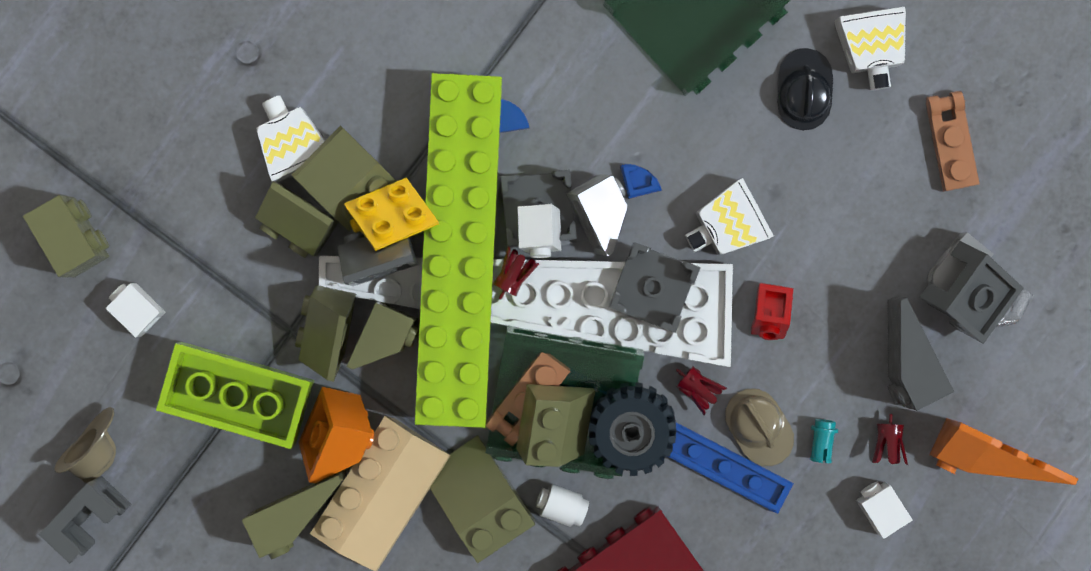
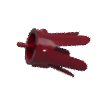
M509 246L507 247L501 272L493 282L494 285L502 289L499 296L500 300L505 292L517 297L522 283L539 265V263H535L536 261L531 259L523 266L525 256L518 255L516 249H513L510 254Z
M694 366L686 374L676 369V372L683 377L676 387L684 395L690 397L705 416V410L709 409V403L715 404L717 402V398L711 392L721 394L722 390H726L727 387L703 376Z
M889 414V424H877L878 437L872 463H879L881 461L887 441L889 463L892 465L900 463L901 446L904 462L908 465L902 440L904 425L892 424L893 415Z

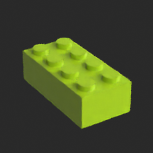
M185 342L175 343L156 411L292 449L296 446L314 380Z

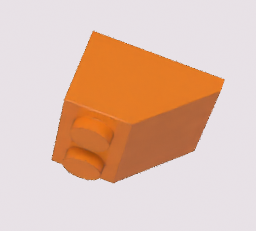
M327 387L321 388L298 442L310 483L316 484L361 462L365 450L371 448L374 440V430L371 429L368 412L364 407L361 395Z

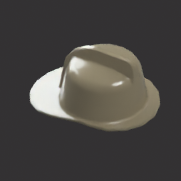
M745 389L734 395L727 405L725 420L743 453L750 461L760 466H774L782 463L790 455L794 446V433L776 401L768 393L760 389Z
M108 407L94 418L78 440L58 459L55 465V472L63 473L69 471L83 482L88 483L97 479L109 469L116 455L115 444L107 432L113 420V408Z

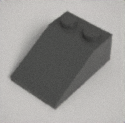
M360 231L343 237L345 243L338 245L344 284L356 286L419 265L410 237L375 251L365 235Z
M893 297L888 300V377L892 383L888 386V390L897 405L901 403L903 407L918 411L953 393L954 390L908 298Z

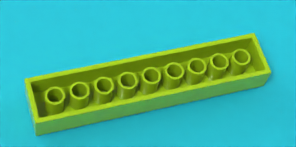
M432 73L425 204L439 221V225L424 230L415 425L486 427L502 77Z

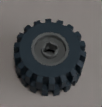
M627 382L620 384V388L616 390L612 387L607 390V395L604 397L601 395L597 400L596 407L592 410L589 424L590 445H593V453L597 459L601 457L603 459L602 464L608 469L610 466L615 467V473L622 475L624 470L630 471V476H638V471L644 470L645 474L650 473L653 466L657 465L659 468L664 464V458L666 456L669 457L673 451V443L676 441V420L673 408L668 405V399L663 394L661 396L658 395L657 389L652 386L646 389L643 388V383L635 382V386H628Z

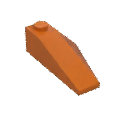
M946 418L929 454L938 459L936 466L953 474L956 473L958 468L968 473L1076 485L1078 478L1038 459H1033L1028 454L1002 444L1003 442L966 424Z

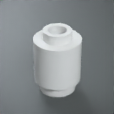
M552 483L548 489H541L536 502V507L540 508L541 517L569 527L573 524L579 527L582 525L589 506V501L583 499L582 494Z

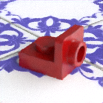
M759 283L751 334L759 335L765 340L785 338L790 327L794 288Z

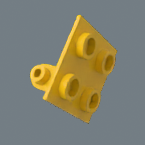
M407 177L344 203L345 208L353 218L350 220L353 231L355 233L361 231L375 251L439 225V221Z

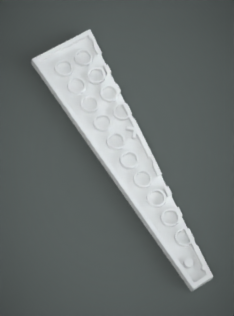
M319 256V286L356 293L357 298L420 309L423 258H417L419 264L417 266L356 286L344 284L339 256ZM494 259L493 282L501 272L504 259ZM535 260V263H539V265L522 283L517 297L505 292L500 300L499 296L502 289L494 284L492 286L491 323L731 367L733 264L691 263L701 268L695 283L691 285L680 314L682 317L676 333L608 307L625 262Z

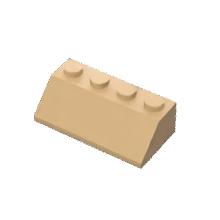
M384 416L374 432L371 448L365 450L361 462L353 465L310 534L337 553L373 571H378L451 455L396 418Z

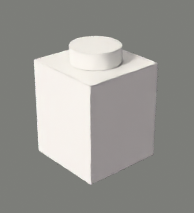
M552 204L518 207L519 248L526 253H530L531 258L551 257V252L561 251L560 210Z
M130 283L128 286L125 284L120 285L109 296L112 302L106 307L135 338L142 337L166 313L137 283Z
M877 481L868 485L861 491L863 496L856 500L877 535L883 539L913 521L891 485L885 482L879 484Z

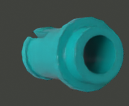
M816 419L815 425L811 426V430H814L811 461L832 463L834 435L839 431L838 428H835V421Z

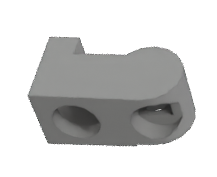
M968 232L960 233L931 268L927 277L928 285L933 284L948 292L967 264L951 255L959 241L988 254L990 257L993 256V253Z

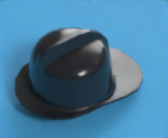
M809 48L796 49L786 56L780 66L777 99L779 114L790 127L802 131L811 130L823 124L829 116L832 106V67L827 58L817 50Z

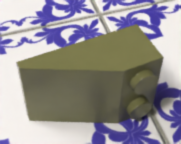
M477 435L450 453V458L430 489L475 561L479 563L533 527L535 519Z
M345 470L250 512L242 519L259 558L269 554L272 560L290 551V548L294 546L293 541L300 535L347 476Z

